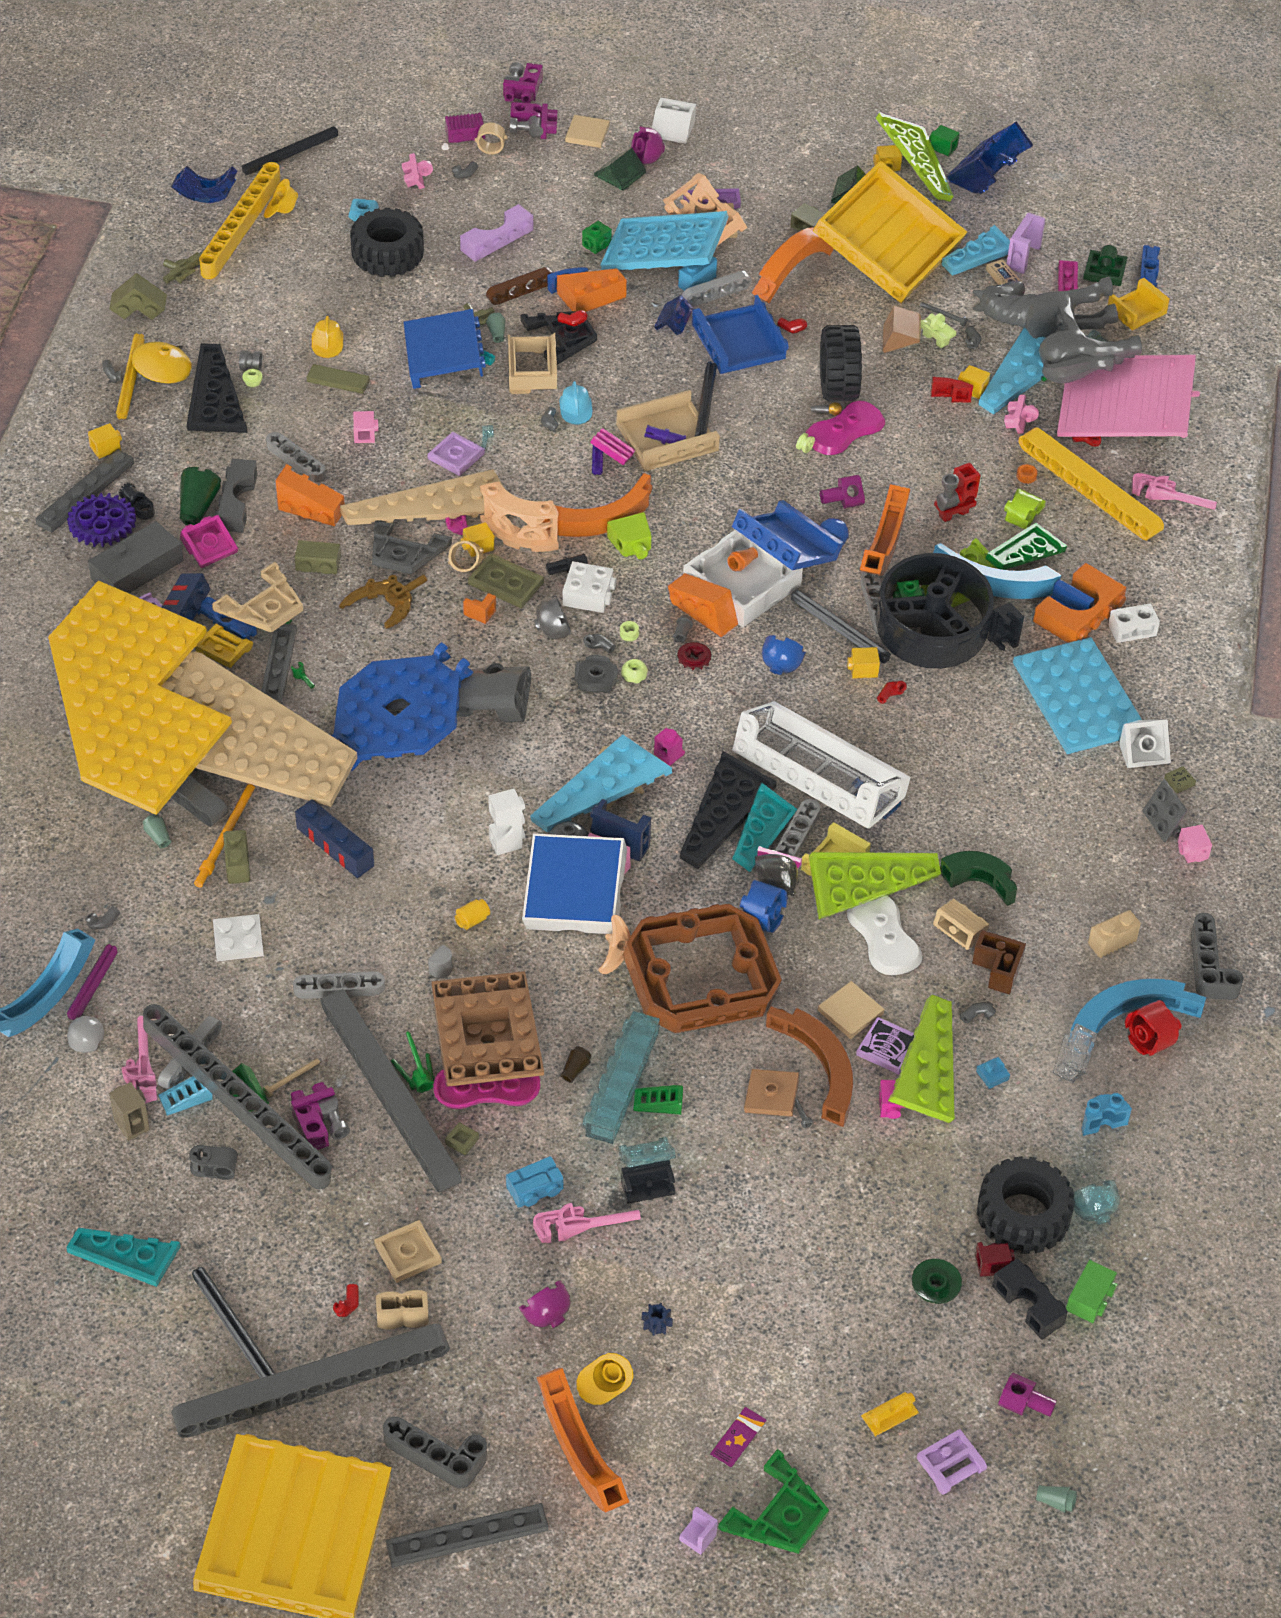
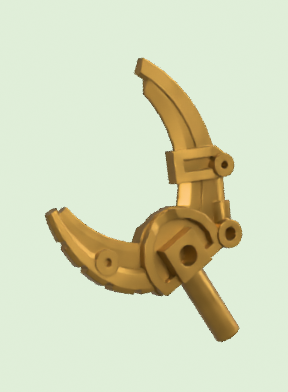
M423 574L403 586L398 582L396 575H390L388 579H383V581L375 582L371 578L365 586L354 590L340 603L339 608L344 609L346 606H351L356 601L365 597L373 599L378 598L377 595H384L385 600L395 607L390 618L384 623L385 629H388L400 623L410 612L412 596L409 592L428 580Z

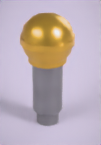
M833 402L829 405L811 406V412L829 413L836 416L842 412V406L838 402Z

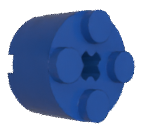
M754 880L748 895L742 897L740 908L744 912L758 918L762 931L773 933L777 930L784 915L780 914L782 907L786 908L787 891Z

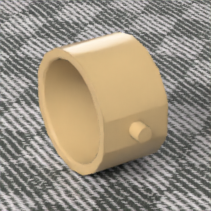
M489 122L480 127L475 142H477L478 148L482 152L497 154L502 151L505 139H508V136L505 134L502 126ZM493 134L500 138L501 141L489 143L482 136Z
M458 541L449 550L448 564L457 571L472 572L482 563V552L484 550L475 542ZM463 544L471 545L476 551V562L469 569L461 568L455 559L457 549Z

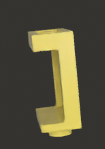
M833 822L828 827L827 837L813 852L870 853L871 843ZM805 853L802 857L801 870L807 875L812 876L809 854Z

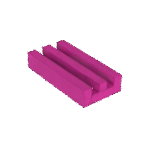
M604 428L590 442L623 466L635 452L632 447Z

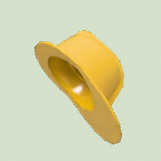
M289 179L282 180L276 187L273 197L264 211V218H269L276 212L289 213L295 207L298 193L290 186Z
M326 316L325 320L317 322L314 327L312 350L316 355L323 358L339 355L343 349V332L336 321L330 320L329 316Z
M617 1353L604 1354L587 1365L579 1373L576 1381L577 1391L585 1402L592 1405H602L618 1396L631 1385L633 1369L630 1362L624 1356Z

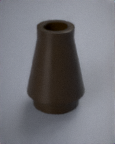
M580 1046L571 1049L563 1072L560 1075L562 1079L573 1083L574 1079L591 1063L592 1055L590 1052Z

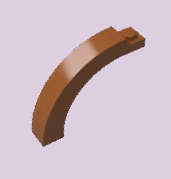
M771 1006L767 1012L766 1027L796 1039L816 1055L825 1069L829 1082V1092L823 1103L821 1118L844 1127L851 1106L853 1072L843 1045L826 1025L807 1012L796 1008L792 1015L783 1009Z

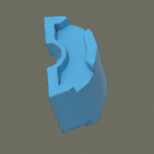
M1121 1094L1099 1095L1088 1101L1081 1127L1083 1136L1099 1132L1100 1126L1105 1124L1109 1125L1112 1129L1128 1125L1132 1108Z

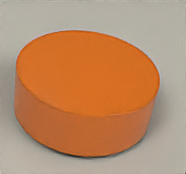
M1025 464L1018 467L1016 476L1020 482L1030 484L1036 481L1038 471L1034 466Z

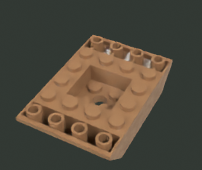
M525 971L431 981L435 1020L446 1086L544 1075ZM485 1041H491V1042H493V1043H485V1044H483V1042H485Z

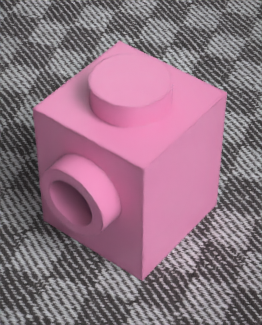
M374 411L353 412L354 442L375 443L378 419H374Z
M1203 825L1181 828L1178 848L1180 854L1184 855L1187 863L1201 862L1209 859L1212 843Z

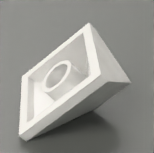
M1167 719L1137 720L1123 725L1119 745L1127 768L1171 763Z

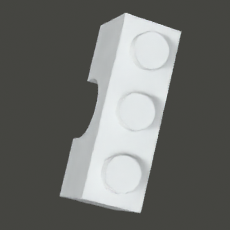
M515 789L489 795V812L494 820V824L489 825V840L496 855L522 849V839L525 838L522 824H525L522 810L525 809L523 798L521 796L518 797Z

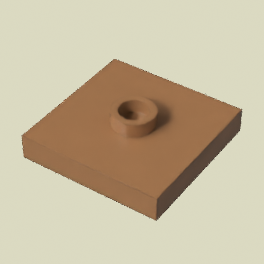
M752 1069L744 1105L745 1113L793 1116L800 1079L799 1072Z

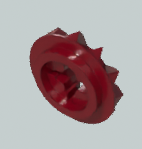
M690 642L679 648L677 657L679 664H683L684 668L691 667L692 670L695 668L702 670L703 666L709 665L712 654L706 645ZM691 654L695 657H698V659L696 660L695 658L691 657Z

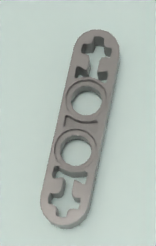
M739 271L686 289L682 294V300L688 307H694L745 290L751 285L752 279L746 271ZM729 283L726 288L722 289L725 284Z
M272 432L267 435L266 445L269 451L300 474L308 475L310 481L321 482L325 479V466L283 434ZM287 450H292V451H294V452L291 453V454H286V453H284V452L287 451ZM306 460L307 463L299 464L298 461Z
M862 572L861 588L873 629L878 634L876 626L877 612L874 610L877 608L878 597H872L869 594H879L882 581L879 575Z
M806 799L801 803L775 851L784 854L788 851V855L798 856L819 818L820 804L818 801ZM813 809L810 811L809 817L806 816V811ZM804 823L807 827L800 829L796 827V824ZM794 838L799 842L797 844H790L787 840Z
M379 972L301 975L293 981L294 994L300 999L322 998L341 989H344L348 997L375 996L383 993L385 990V978ZM349 981H354L357 983V986L347 988L345 984ZM374 981L377 982V985L375 986L372 985V982ZM326 982L334 985L330 989H323L321 987ZM302 985H306V989H301Z
M208 1016L192 1035L208 1048L220 1033L222 1021ZM172 1058L162 1070L158 1078V1085L168 1090L176 1086L188 1071Z

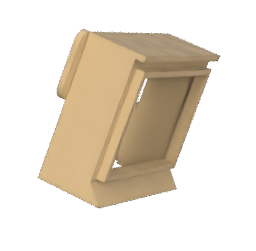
M555 333L549 337H510L508 335L509 392L511 394H529L531 390L557 389ZM547 350L548 371L516 372L515 352H534L538 354L544 353Z

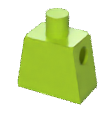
M644 512L607 522V538L622 556L636 555L638 559H644L648 556V551L651 549L652 536Z

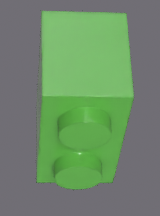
M1089 1260L1069 1296L1066 1307L1067 1311L1091 1323H1094L1098 1315L1102 1317L1108 1305L1105 1302L1107 1297L1112 1298L1118 1284L1115 1283L1117 1272Z

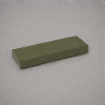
M313 364L307 375V382L364 394L370 382V376Z

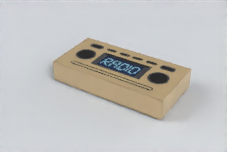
M1003 259L986 264V271L998 285L1010 281H1021Z

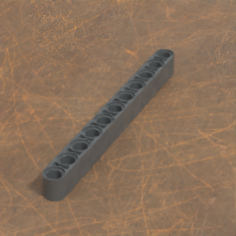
M344 989L320 998L326 1016L436 1191L440 1193L461 1183V1175L455 1163Z
M151 1004L144 1009L143 1028L151 1038L313 1188L320 1190L329 1186L332 1165L317 1149L163 1007ZM322 1172L324 1175H317L316 1173Z
M431 1324L181 1403L172 1409L171 1414L179 1437L188 1438L442 1357L449 1352L450 1346L440 1324Z

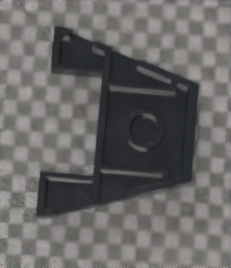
M566 311L562 313L570 315L576 311ZM556 312V315L548 316L545 313H537V316L528 317V314H521L520 321L527 331L546 326L551 334L555 333V339L559 347H556L557 365L597 341V333L588 320L578 326H570L558 322L560 312ZM547 350L544 351V358L546 359V361H547Z

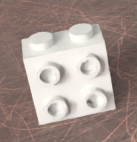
M572 561L563 588V606L604 613L606 605L611 603V590H615L617 579L613 577V568Z

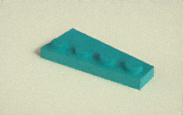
M761 783L732 859L750 872L759 861L757 859L758 846L768 849L798 809Z
M78 1227L66 1249L67 1253L157 1287L181 1246L178 1241L166 1243L159 1242V1239L148 1237V1240L134 1238V1235L124 1234L123 1236L111 1235L107 1231Z

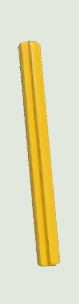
M136 333L133 336L116 410V417L118 419H126L128 416L138 372L133 366L132 355L138 346L144 344L143 334Z

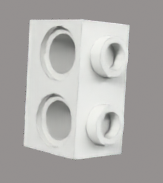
M1150 603L1111 610L1108 626L1116 643L1157 636L1160 621Z

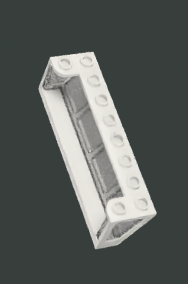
M773 701L741 713L732 751L868 829L871 828L906 796L911 777L779 703Z

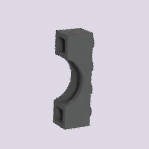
M232 458L230 467L227 466L226 468L227 480L222 483L223 495H219V510H215V516L218 515L228 532L244 533L247 521L246 503L236 498L246 491L254 490L258 476L256 460Z

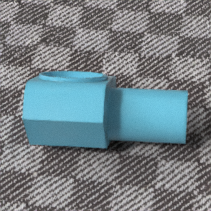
M353 199L348 217L355 222L361 215L364 216L366 212L378 209L379 205L375 200Z

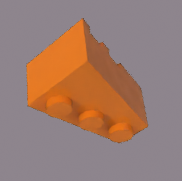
M617 268L557 275V294L571 311L583 310L587 312L626 298L627 279Z
M286 464L276 479L278 510L335 527L342 516L340 505H345L344 495L322 483L320 485L308 480V475L303 474L301 476L292 471V467Z
M686 573L668 586L672 604L718 636L723 637L738 625L730 589Z

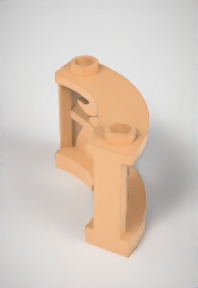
M697 173L681 188L663 199L666 204L664 208L669 215L695 213L696 207L704 211L716 209L715 212L727 211L729 218L717 246L736 231L742 232L747 228L737 211L732 209L726 202L723 204L717 199L719 194L703 174ZM697 184L692 195L687 192L690 188ZM683 194L689 200V203L686 200H680V203L684 205L680 209L675 205L674 201ZM704 199L708 200L706 205L702 203Z
M500 482L480 486V491L484 495V515L480 516V522L487 523L494 538L497 537L503 540V544L512 548H531L532 552L559 550V543L557 541L558 511L552 500L529 501L518 498L505 490ZM505 515L518 516L528 525L519 528L513 525ZM545 519H550V522L542 523Z

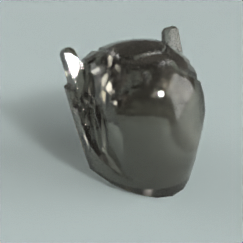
M781 854L755 856L758 880L786 890L787 896H794L796 893L795 888L799 884L798 869L795 862Z

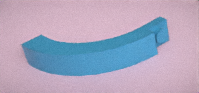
M942 543L935 545L933 552L952 555L975 566L986 577L992 588L993 596L1032 599L1053 594L1054 584L1061 578L1059 573L1046 565L1025 571H1010L987 567L960 556Z
M79 929L63 932L56 952L40 977L19 998L0 1008V1032L7 1037H11L25 1031L42 1019L71 987L87 961L96 939Z
M1139 979L1120 983L1100 992L1086 1003L1074 1020L1068 1042L1091 1048L1097 1034L1109 1021L1123 1013L1137 1010L1158 1000L1163 1001L1169 1010L1201 1018L1206 997L1184 991L1186 983L1173 980Z

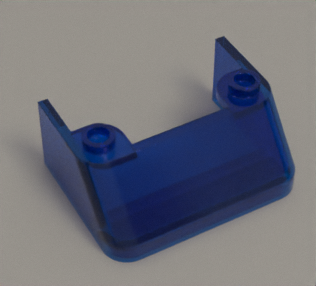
M1016 121L981 142L946 177L952 184L974 194L978 192L982 194L989 189L988 186L997 181L994 175L1003 166L1014 164L1018 160L1016 157L1031 148L1033 143Z

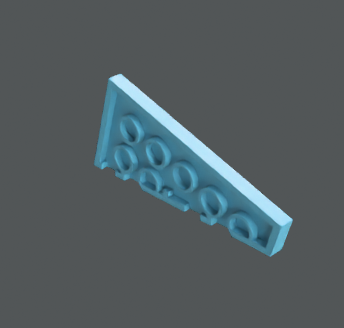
M622 734L531 814V821L544 831L549 832L555 825L561 822L571 821L573 817L581 813H590L592 808L598 805L602 799L607 800V804L634 792V788L644 783L648 785L655 782L654 779L663 774L665 776L672 774V767Z

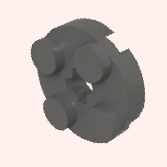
M590 655L586 657V660L581 663L579 661L575 666V681L581 691L608 693L617 682L618 668L606 656Z

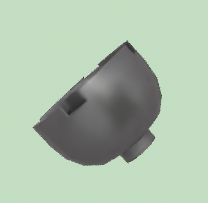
M557 595L542 601L536 610L537 618L533 619L538 631L542 630L547 637L554 639L571 634L565 613H563Z

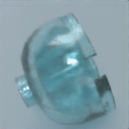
M1114 1180L1102 1181L1104 1184L1102 1187L1096 1186L1094 1183L1075 1191L1073 1199L1075 1201V1213L1081 1219L1088 1222L1096 1221L1097 1225L1109 1222L1111 1220L1110 1216L1117 1211L1120 1205V1193Z

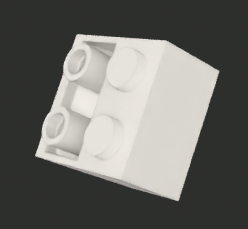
M660 98L655 110L652 128L660 133L663 140L686 144L695 123L696 104Z

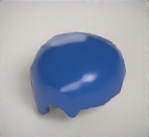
M829 518L820 524L822 528L844 544L849 539L848 527L842 520Z

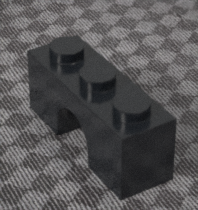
M1017 1258L995 1273L992 1287L1008 1304L1019 1298L1027 1299L1033 1303V1306L1028 1309L1025 1323L1041 1340L1065 1325L1068 1313L1065 1305L1050 1293L1045 1283L1040 1282L1033 1275L1028 1265L1023 1264Z

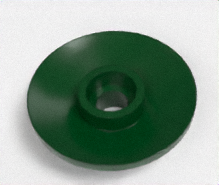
M942 1259L925 1260L916 1266L912 1274L911 1282L914 1291L920 1298L930 1303H947L957 1297L962 1287V1277L958 1269L950 1262ZM932 1284H938L940 1287H935Z

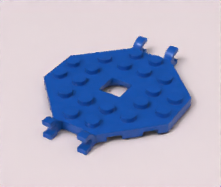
M441 642L436 646L434 654L430 656L372 661L340 686L334 733L331 736L357 752V760L351 771L363 760H372L373 756L394 758L402 757V754L405 753L424 755L457 728L456 717L459 710V688H461V681L473 674V671L468 668L470 665L469 661L463 658L458 662L456 670H451L442 663L449 660L451 656L446 652L448 647ZM397 699H404L410 704L396 716L385 709L389 703Z

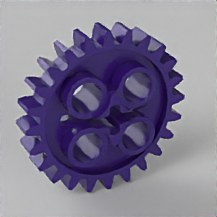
M102 493L99 494V497L91 494V499L83 497L84 502L77 501V506H72V512H68L69 532H72L73 538H78V542L84 540L86 546L90 542L93 543V547H96L98 543L102 547L105 546V543L113 546L112 541L119 543L121 537L126 539L127 533L132 534V528L136 527V515L134 507H131V503H126V498L119 500V495L112 498L110 493L106 497H103Z

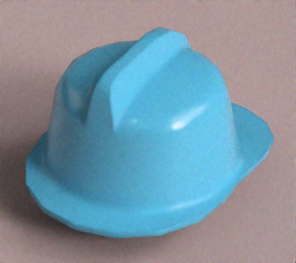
M573 381L571 386L564 389L560 397V412L566 422L579 425L589 421L592 417V402L587 389Z

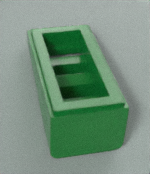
M670 1085L636 1088L633 1111L681 1115L683 1086ZM641 1097H646V1103H641ZM651 1097H656V1102H651Z

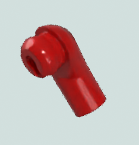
M583 310L576 311L570 315L560 312L558 322L570 326H578L587 320L588 315Z
M781 317L777 322V326L794 334L805 330L807 322L801 318L788 321Z
M1101 436L1072 437L1073 443L1085 442L1092 447H1097L1101 444L1102 438Z
M902 680L886 683L878 694L877 700L884 704L890 696L903 694L907 689V684Z
M357 1284L347 1285L346 1299L344 1301L340 1300L339 1304L337 1302L334 1303L333 1311L337 1316L347 1317L358 1308L359 1286Z

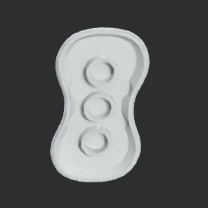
M884 896L847 910L849 922L863 935L868 944L869 960L877 971L886 975H900L916 969L921 964L922 951L917 943L904 932L901 926L899 908L890 897Z

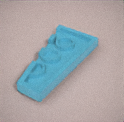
M993 225L990 227V231L981 233L975 241L967 242L964 248H958L943 258L942 266L953 276L1008 255L1010 240Z

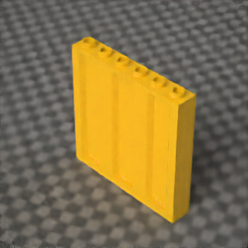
M879 161L821 217L813 230L814 233L900 303L942 263V259L948 256L967 234L964 228L882 161Z
M236 1434L193 1578L194 1591L318 1618H355L391 1480L392 1467H388L381 1462L369 1463L361 1461L353 1456H337L330 1451L318 1452L309 1450V1448L302 1445L291 1446L283 1444L278 1440L258 1439L251 1434Z

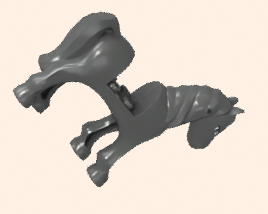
M1110 277L1102 278L1098 283L1085 288L1046 292L1039 295H1024L1025 286L1021 281H1010L1002 285L988 286L984 290L972 291L980 300L979 304L972 307L974 311H984L985 315L990 316L994 320L1026 328L1033 338L1045 337L1040 344L1039 355L1043 363L1042 373L1051 382L1066 384L1080 380L1100 369L1112 371L1114 364H1122L1125 358H1135V355L1142 354V342L1139 335L1130 336L1126 340L1105 342L1088 338L1081 331L1083 329H1103L1107 323L1113 324L1118 322V312L1115 304L1107 305L1103 310L1094 314L1082 315L1075 313V307L1079 304L1098 302L1103 296L1113 295V285Z

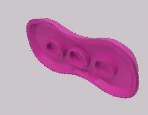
M855 401L847 405L838 416L814 423L805 433L809 437L813 436L815 438L812 447L815 451L824 455H836L845 451L855 439L879 432L885 425V418L874 405L866 401Z
M441 1070L434 1079L433 1088L437 1100L445 1107L451 1109H463L480 1103L522 1106L530 1103L538 1095L540 1077L534 1076L446 1086L444 1071Z

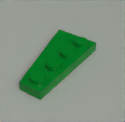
M1034 523L988 552L985 559L994 567L1006 570L1066 551L1067 545L1042 526Z

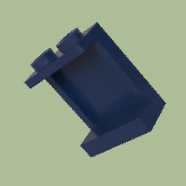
M604 799L593 807L590 814L592 818L590 832L601 837L624 838L626 846L630 847V858L640 862L650 848L651 817L643 815L636 824L607 812V800Z

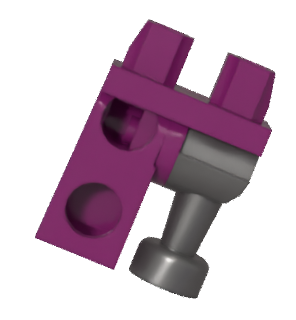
M512 63L509 68L511 75H506L503 82V97H505V101L512 102L514 99H521L523 103L536 101L540 83L542 84L543 65L527 63L524 71V66L521 63ZM530 69L538 70L536 73L529 72Z
M511 102L510 133H516L517 129L529 131L532 137L541 136V139H546V134L557 133L558 110L548 109V104L544 103L541 106L540 104Z
M324 1082L314 1084L312 1087L313 1094L305 1096L303 1090L291 1093L293 1118L302 1136L317 1150L329 1146L328 1131L323 1121L328 1120L330 1122L329 1131L335 1140L343 1139L350 1133L347 1122L340 1120L338 1099L333 1088H327Z

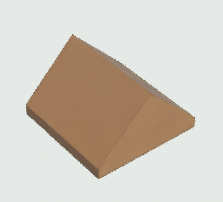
M893 306L883 325L882 351L884 353L920 342V313Z

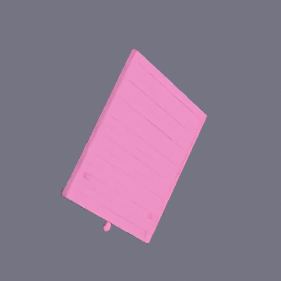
M1135 355V358H1125L1122 364H1114L1112 371L1100 369L1080 380L1066 383L1064 385L1057 437H1187L1191 397L1200 396L1199 391H1192L1196 355Z

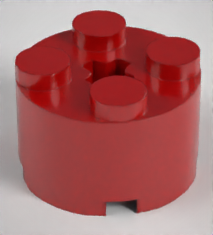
M1161 1000L1152 1002L1129 1013L1125 1019V1029L1129 1027L1130 1035H1128L1130 1043L1140 1054H1150L1149 1056L1173 1046L1178 1040L1179 1030L1182 1027L1180 1020L1173 1016Z

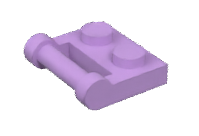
M961 1429L917 1454V1460L933 1479L942 1495L951 1491L952 1486L974 1473H981L987 1469L984 1459ZM969 1458L970 1464L950 1476L944 1477L942 1472Z

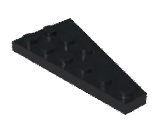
M200 344L186 424L187 431L248 433L221 344Z
M722 751L720 761L714 770L713 778L709 782L699 806L698 814L694 818L693 826L680 852V859L699 869L747 819L761 783L773 791L776 788L777 781Z

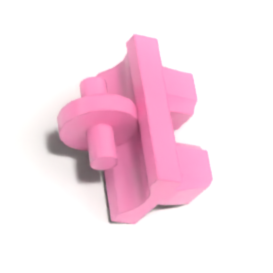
M415 153L410 154V161L402 163L405 183L408 188L414 185H418L419 189L425 188L423 176L431 174L433 166L431 162L425 160L417 163Z
M1019 395L1018 401L1008 403L1009 415H1005L1004 418L1006 428H1016L1018 434L1024 433L1026 422L1035 421L1039 416V411L1034 405L1027 406L1025 404V395Z

